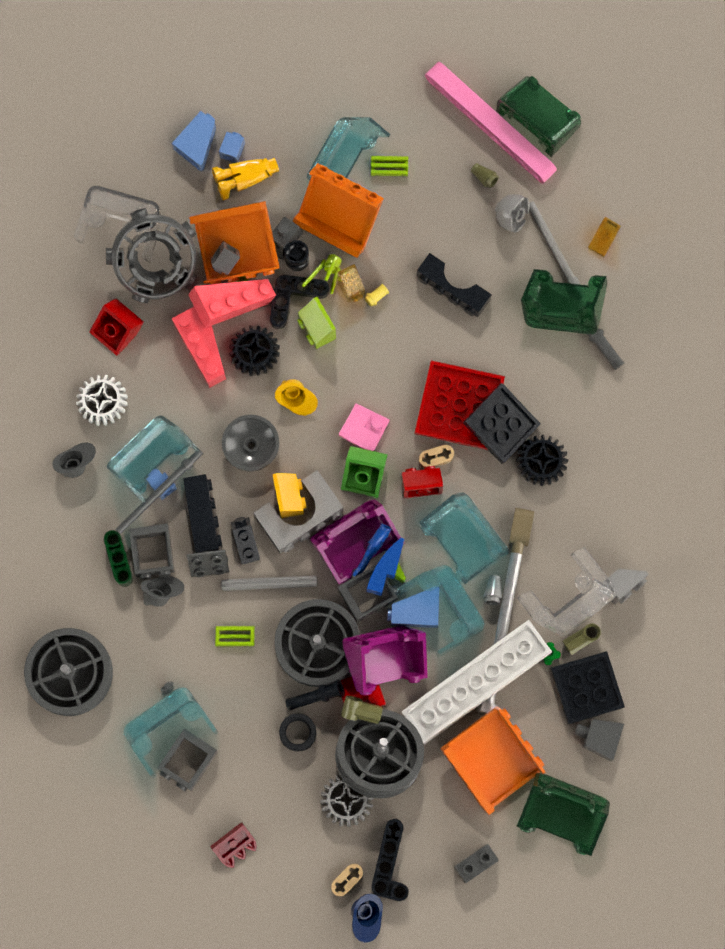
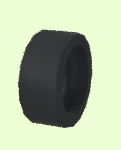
M300 713L291 714L280 725V739L289 750L295 752L305 751L315 742L317 735L316 726L307 715ZM294 721L304 722L309 728V737L302 744H294L287 738V727Z

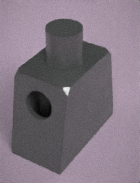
M283 217L272 231L277 257L283 260L286 245L293 240H298L303 234L302 229L286 217Z
M592 719L589 727L578 724L575 735L585 738L583 744L585 749L608 761H613L624 724Z

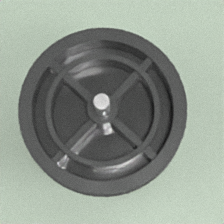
M323 599L307 600L292 607L279 622L275 633L276 655L283 670L295 681L310 687L327 686L333 684L336 680L341 681L350 673L343 650V639L360 635V631L353 616L339 604Z
M62 628L47 633L33 645L25 661L24 678L30 695L40 706L57 715L76 716L94 709L105 698L112 683L113 666L106 648L93 635L80 629Z
M384 709L382 710L379 724L360 719L356 721L349 720L339 735L335 750L336 766L342 779L354 791L371 798H390L403 793L416 780L424 760V745L416 727L404 716Z

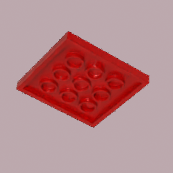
M431 360L414 434L488 450L463 422L500 383L504 384L505 376Z

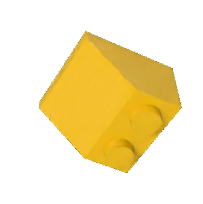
M272 474L281 519L303 515V509L307 507L305 497L300 496L299 490H303L301 478L297 479L296 474Z

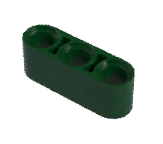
M110 530L104 535V543L113 576L120 586L127 587L133 582V574L121 535L115 530ZM112 536H117L118 542L113 545L109 544V539ZM116 555H123V560L121 562H114V557ZM121 573H128L129 576L127 580H119V575Z

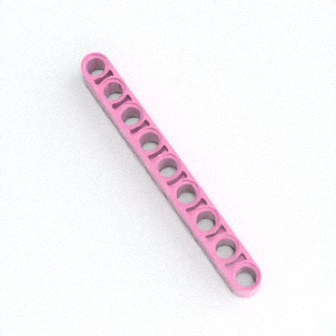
M437 62L425 74L426 79L431 85L540 183L544 184L557 171L556 166L441 62Z

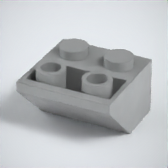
M618 569L602 583L600 589L614 605L618 602L622 604L633 594L631 592L633 589L638 591L647 582L645 578L649 574L647 571Z

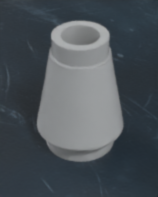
M496 575L489 576L483 595L484 603L488 605L500 604L502 600L501 577Z

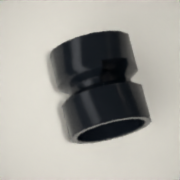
M293 240L286 245L284 251L286 265L293 271L304 270L309 264V249L307 245L300 240Z

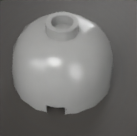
M512 194L505 196L498 202L495 212L499 225L510 232L516 233L520 231L526 222L523 219L525 213L529 214V199L522 195Z

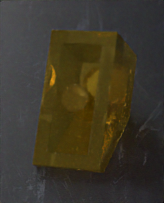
M355 264L338 272V284L348 303L362 299L363 295H365V288Z

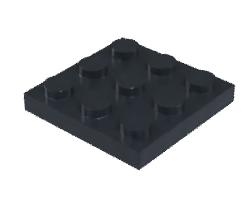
M500 383L463 422L501 464L505 463L541 424L503 383Z
M607 651L550 668L568 725L625 708Z

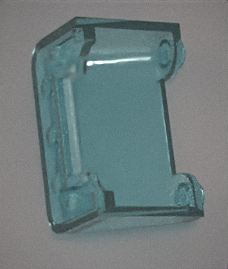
M464 492L453 494L419 522L423 533L427 536H436L458 567L456 568L457 573L455 575L464 584L469 583L509 554L507 546L472 499Z

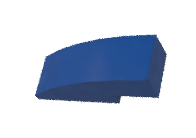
M404 538L397 540L382 556L370 577L366 592L382 596L386 577L394 579Z

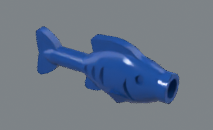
M381 524L373 537L367 542L366 552L352 576L356 577L364 572L370 560L381 549L392 529L389 526Z

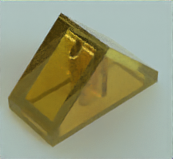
M604 217L588 248L604 257L618 236L621 225Z

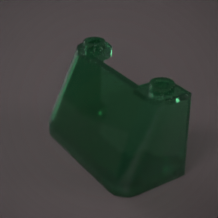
M525 76L497 101L496 112L502 117L508 114L509 119L513 117L539 139L541 145L544 143L547 147L545 152L550 157H553L581 126V116L574 110L571 111L543 88L533 76Z
M534 269L521 298L525 323L537 329L582 334L596 333L600 323L608 284L607 276L595 275L589 279L588 285L554 282L550 272Z
M536 773L516 827H519L520 830L526 833L534 832L537 828L573 842L577 853L592 856L609 815L610 802L602 796L549 775Z

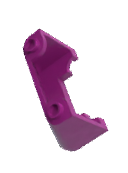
M375 499L363 503L310 538L313 546L338 584H343L352 579L353 570L358 567L366 552L367 542L373 537L381 524L389 526L392 530L376 555L384 550L387 551L401 538L383 505Z
M397 626L343 639V650L356 691L360 692L361 695L372 694V691L376 690L375 685L399 679H406L409 683H418L421 679L428 678L426 632L407 626Z

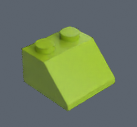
M318 297L313 298L298 312L299 319H297V323L301 330H306L308 334L306 338L311 346L314 345L317 350L336 339V328Z

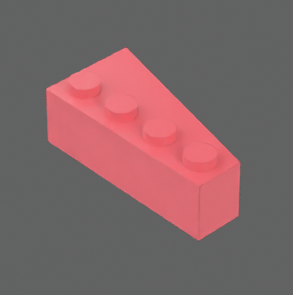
M262 279L194 286L188 296L204 328L266 306L272 302L276 294L269 280Z
M194 307L173 317V325L209 388L224 381L226 377L212 326L204 328Z

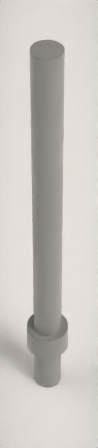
M530 202V211L568 280L567 284L570 289H573L579 301L585 299L586 297L579 286L578 278L574 277L535 203Z

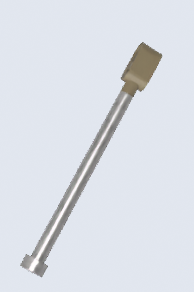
M515 507L509 538L512 549L494 644L508 634L524 546L528 547L534 511ZM496 693L478 706V713L487 714L496 706L498 707V705L494 704Z

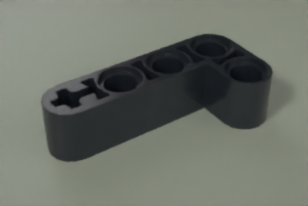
M391 819L385 827L371 889L379 897L403 901L408 897V887L403 883L391 880L403 833V824L398 819ZM394 823H397V827L400 828V831H396L394 838L398 837V841L386 839V835L391 836L392 832L389 829V825L393 826ZM388 842H392L396 847L395 851L391 854L386 853L384 850V845ZM382 862L390 864L391 870L388 873L380 871L379 866ZM379 881L384 882L386 885V890L383 893L375 891L374 886ZM398 886L405 889V896L402 898H397L394 895V889Z

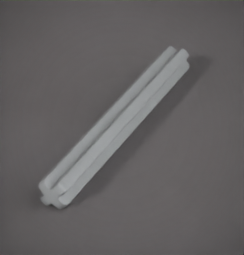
M316 576L227 579L221 581L223 591L317 586Z

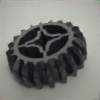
M250 325V331L242 328L243 334L237 332V338L231 339L233 344L229 345V349L232 350L229 352V356L234 357L231 360L232 364H236L237 370L242 368L243 374L249 370V376L253 375V371H256V375L260 376L261 370L266 374V367L272 370L273 365L271 363L277 364L278 360L275 357L280 356V352L277 351L280 349V345L276 344L278 342L277 338H272L273 332L267 334L266 327L260 331L259 325L256 327V330H253V327ZM253 338L251 343L243 344L246 340ZM259 339L266 341L270 350L259 345ZM256 345L258 352L256 351L253 357L251 349L253 350ZM239 352L248 355L250 362H245L240 357ZM268 356L264 361L256 364L259 358Z
M535 435L533 437L534 442L531 439H527V445H521L523 450H518L517 454L521 457H518L516 462L522 464H519L517 468L519 470L524 469L520 475L525 476L527 474V482L531 478L534 479L533 485H536L537 481H540V486L544 485V481L551 485V479L554 482H558L557 476L563 477L564 473L562 471L567 470V466L564 464L568 463V459L563 458L567 456V451L561 452L564 445L557 446L558 439L554 443L551 442L552 436L545 440V436L541 435L540 440H538V437ZM540 447L539 454L527 457V454L532 449ZM546 448L552 450L557 458L549 455L546 452ZM542 453H543V457H544L543 459L545 460V463H544V465H543V468H542L541 461L539 460L540 457H541V455H542ZM528 463H530V465L536 466L538 468L539 474L534 472L529 467ZM558 464L553 472L545 474L547 466Z

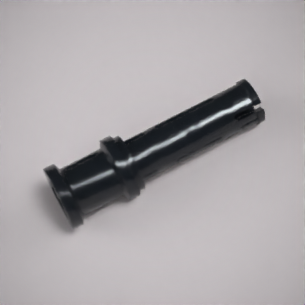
M336 680L333 684L327 686L320 685L317 690L287 698L285 701L286 707L291 711L319 701L328 702L331 698L337 696L340 698L344 697V686L340 680Z

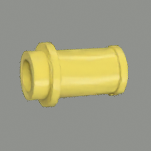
M381 284L373 292L367 293L364 299L369 306H376L380 299L389 294V291Z

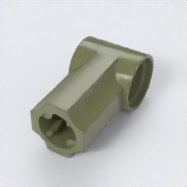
M590 623L564 639L562 642L570 655L596 641L601 635L600 627ZM594 628L597 632L596 637H588L586 630Z
M348 695L345 698L341 716L349 720L356 721L360 719L379 724L383 707L363 702L358 697Z

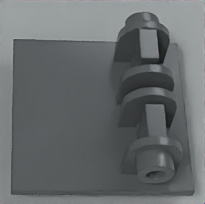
M226 550L186 554L191 577H203L213 574L221 575L230 572Z

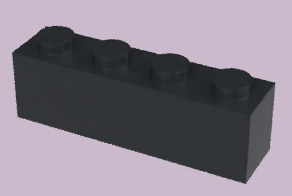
M206 474L183 478L195 552L218 551L219 547L222 546L221 535H217L216 532L219 522L218 517L213 514V509H216L215 499L210 497V491L213 490L212 481L207 479Z

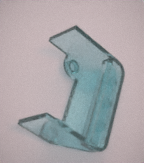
M343 117L339 119L308 171L307 179L310 180L311 175H309V172L317 163L347 178L361 152L372 149L376 145L378 137H389L391 134L371 117Z
M160 415L154 418L108 462L107 469L135 497L144 503L146 500L141 494L147 489V481L145 479L151 471L156 469L172 453L174 455H182L188 450V447L196 452L199 449L180 427Z
M441 565L425 571L398 587L399 596L417 585L425 591H432L439 587L459 618L449 629L453 642L437 651L438 658L482 632L485 625L484 619L449 566Z
M187 688L176 689L133 719L124 728V735L153 778L157 775L144 757L152 750V742L148 734L180 712L188 721H195L202 716L214 734L219 733Z

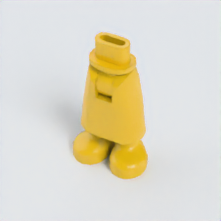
M275 158L229 164L228 169L212 168L213 177L216 184H218V190L223 201L229 198L230 190L236 188L237 192L242 191L271 177L273 173L279 172ZM232 177L231 180L224 181L226 178Z

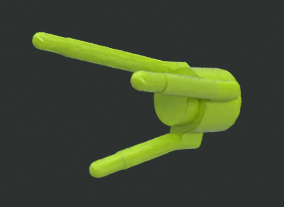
M329 254L327 259H323L321 264L305 280L302 287L304 288L324 267V270L327 272L324 278L325 281H328L330 275L334 274L330 294H333L338 274L341 270L339 268L342 263L341 258L335 254Z

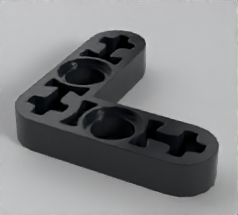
M290 275L279 276L275 282L274 292L276 296L272 301L270 313L272 327L282 329L286 326L291 295L323 299L329 295V284L324 280L312 279L307 284V290L300 291L297 288L298 284L305 282L307 278ZM283 280H286L287 284H289L285 288H282L281 284H279L283 283ZM292 281H295L294 290H292V286H290L292 285ZM311 284H314V288H320V285H323L326 290L319 293L318 289H313V292H310ZM278 298H285L287 303L285 306L280 307L276 304V300ZM278 311H281V319L283 321L276 324V321L273 319H277Z

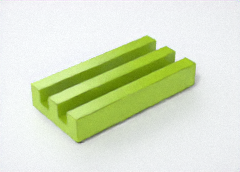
M371 156V176H408V156ZM375 162H400V163H375ZM375 168H404V170H375Z
M216 626L215 646H255V626ZM220 631H250V634H220ZM219 639H250V642H219Z

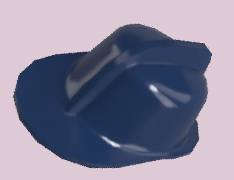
M372 893L360 897L353 903L351 908L354 936L364 943L376 939L381 928L383 904L381 899Z

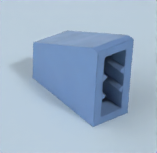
M200 111L172 142L173 150L201 172L205 168L215 135V119L210 114H204Z
M435 586L393 603L392 609H388L387 621H391V626L438 628L439 587Z

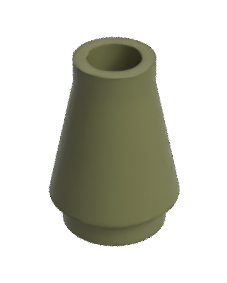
M478 163L474 164L471 168V172L484 187L492 188L499 179L495 171Z

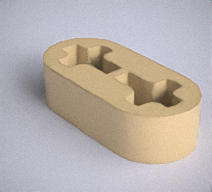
M449 445L425 450L419 456V464L422 468L447 464L453 460L454 450ZM443 450L451 453L448 459H445L444 456L438 457V455H441ZM425 455L428 458L435 457V459L430 460V464L422 461Z
M350 864L333 881L331 889L336 896L346 895L363 876L361 866ZM350 868L359 869L358 878L354 876L350 880L347 879L350 875ZM346 880L345 891L337 893L335 891L337 888L335 884L337 882L341 884Z

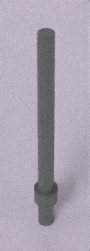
M198 448L188 459L185 458L181 462V466L115 530L121 535L183 473L189 471L204 453Z

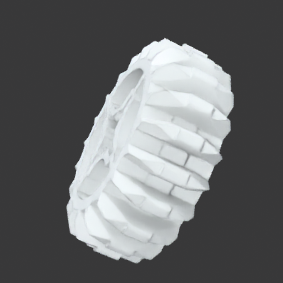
M97 375V380L95 381L90 377L91 383L88 384L84 381L83 384L86 388H79V391L83 394H77L76 396L80 400L76 402V405L80 407L78 409L79 413H84L83 418H89V423L91 424L96 419L97 426L101 424V421H103L105 426L108 424L107 420L115 423L113 418L116 416L117 419H120L119 412L125 413L123 407L128 406V403L124 401L128 398L127 394H123L126 391L125 387H121L120 381L115 383L116 379L114 377L109 380L108 375H105L103 380L100 375ZM100 388L97 393L90 394L93 390ZM107 388H111L117 393V399L108 396ZM104 396L105 400H103L100 404L99 400H102V397ZM87 401L96 404L97 413L92 412L88 408ZM107 407H114L109 412L104 413Z

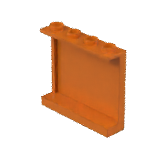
M317 163L309 172L311 178L299 213L294 217L293 222L303 230L358 258L366 247L384 198L375 192L367 190L358 183L352 182L343 175L335 173L326 166Z
M266 201L189 217L190 224H195L207 278V280L203 281L204 284H221V280L228 279V283L235 282L242 276H245L246 279L255 278L257 273L262 272L263 276L274 274V270L280 268ZM223 241L239 250L240 259L228 275L223 272L222 274L216 272L211 264L212 256Z
M497 706L440 748L484 812L488 815L495 811L494 807L540 772L546 773L543 769V766H545L539 756L535 757L531 752L534 750L531 744L521 738L522 732L516 724L512 725L509 721L511 718L510 714L505 708L501 709Z

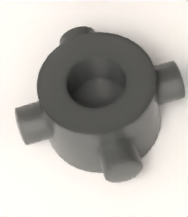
M172 681L167 682L161 688V694L168 695L174 689V683Z

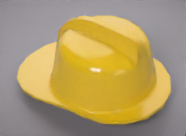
M283 380L275 391L276 401L295 414L303 416L312 414L318 406L316 396L306 389L299 380Z

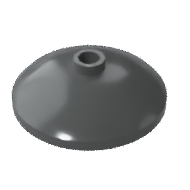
M244 415L236 418L227 426L222 437V449L226 459L234 467L243 471H258L267 467L273 462L279 450L280 443L276 428L269 420L258 415ZM250 443L255 444L253 449L248 448Z

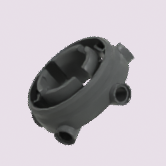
M146 208L130 213L132 220L126 223L118 232L112 248H106V265H113L114 272L120 283L133 293L132 299L139 302L148 303L149 299H162L172 296L183 287L188 290L197 278V275L194 274L197 255L192 239L196 233L189 223L185 221L183 224H180L175 219L165 215L148 214ZM151 222L168 224L165 232L157 230L144 232L140 235L137 234L133 239L126 236L134 228L136 232L153 227ZM171 226L176 228L173 232L182 245L185 247L189 244L191 251L189 270L184 266L181 267L183 260L179 253L181 250L180 246L168 234ZM123 239L130 243L127 248V259L129 260V270L133 276L128 281L124 279L119 269L124 267V249L120 248ZM151 240L164 243L170 253L169 260L174 264L169 273L164 269L156 272L144 269L138 261V251L135 250L139 247V243H146ZM135 279H137L139 282H136V286L134 288L130 284L134 282ZM174 279V282L177 284L175 288L167 292L153 294L154 288L152 286H155L156 282H163L165 285Z

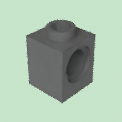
M223 241L211 258L212 268L220 274L223 272L228 275L240 259L239 250Z

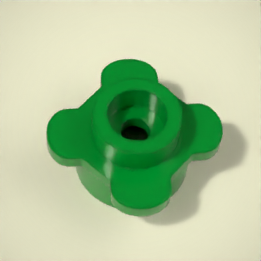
M548 642L547 645L552 653L543 659L545 665H551L552 661L561 657V653L555 649L554 643Z

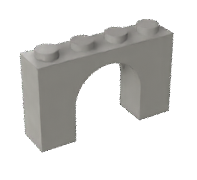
M318 470L301 480L303 487L315 503V513L307 523L299 526L285 523L270 502L253 512L255 518L279 553L283 551L285 553L289 552L295 547V543L307 540L311 532L322 530L326 526V522L331 519L335 521L342 516L343 506Z

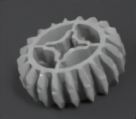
M336 775L337 782L329 779L332 786L324 785L328 793L321 792V796L326 797V800H320L321 804L327 803V806L323 807L322 811H330L326 817L330 818L333 815L332 823L335 824L337 819H339V826L341 827L344 821H347V827L351 826L350 821L354 820L355 825H358L357 818L365 821L362 814L370 815L366 807L373 808V804L368 803V800H374V798L364 795H352L349 791V786L343 779L340 780L339 775ZM343 784L342 795L331 798L334 789ZM345 790H347L349 798L357 799L353 800L352 803L350 802V805H348L349 810H347L345 802L337 801L341 800L342 797L344 798V795H346ZM364 802L361 810L351 816V806L354 803ZM331 804L342 805L345 809V816L337 814Z

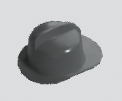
M85 442L60 453L53 460V469L63 474L64 477H79L84 473L86 465L94 459L96 454L95 446Z
M172 576L145 580L141 583V589L144 592V604L146 606H164L170 598L182 594L185 586L181 580Z

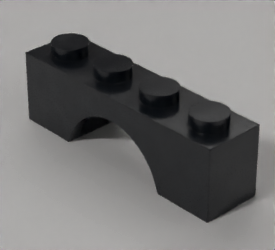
M429 253L417 269L416 276L418 280L425 285L429 284L432 286L437 294L447 296L452 304L456 306L459 304L470 316L475 315L479 317L490 302L492 294L477 284L465 289L452 286L444 274L445 263Z

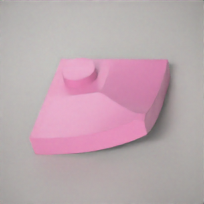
M355 404L338 435L359 448L375 451L390 420L361 405Z

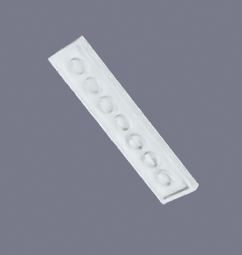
M527 620L408 706L402 713L416 727L423 744H426L547 657L552 651L532 623Z

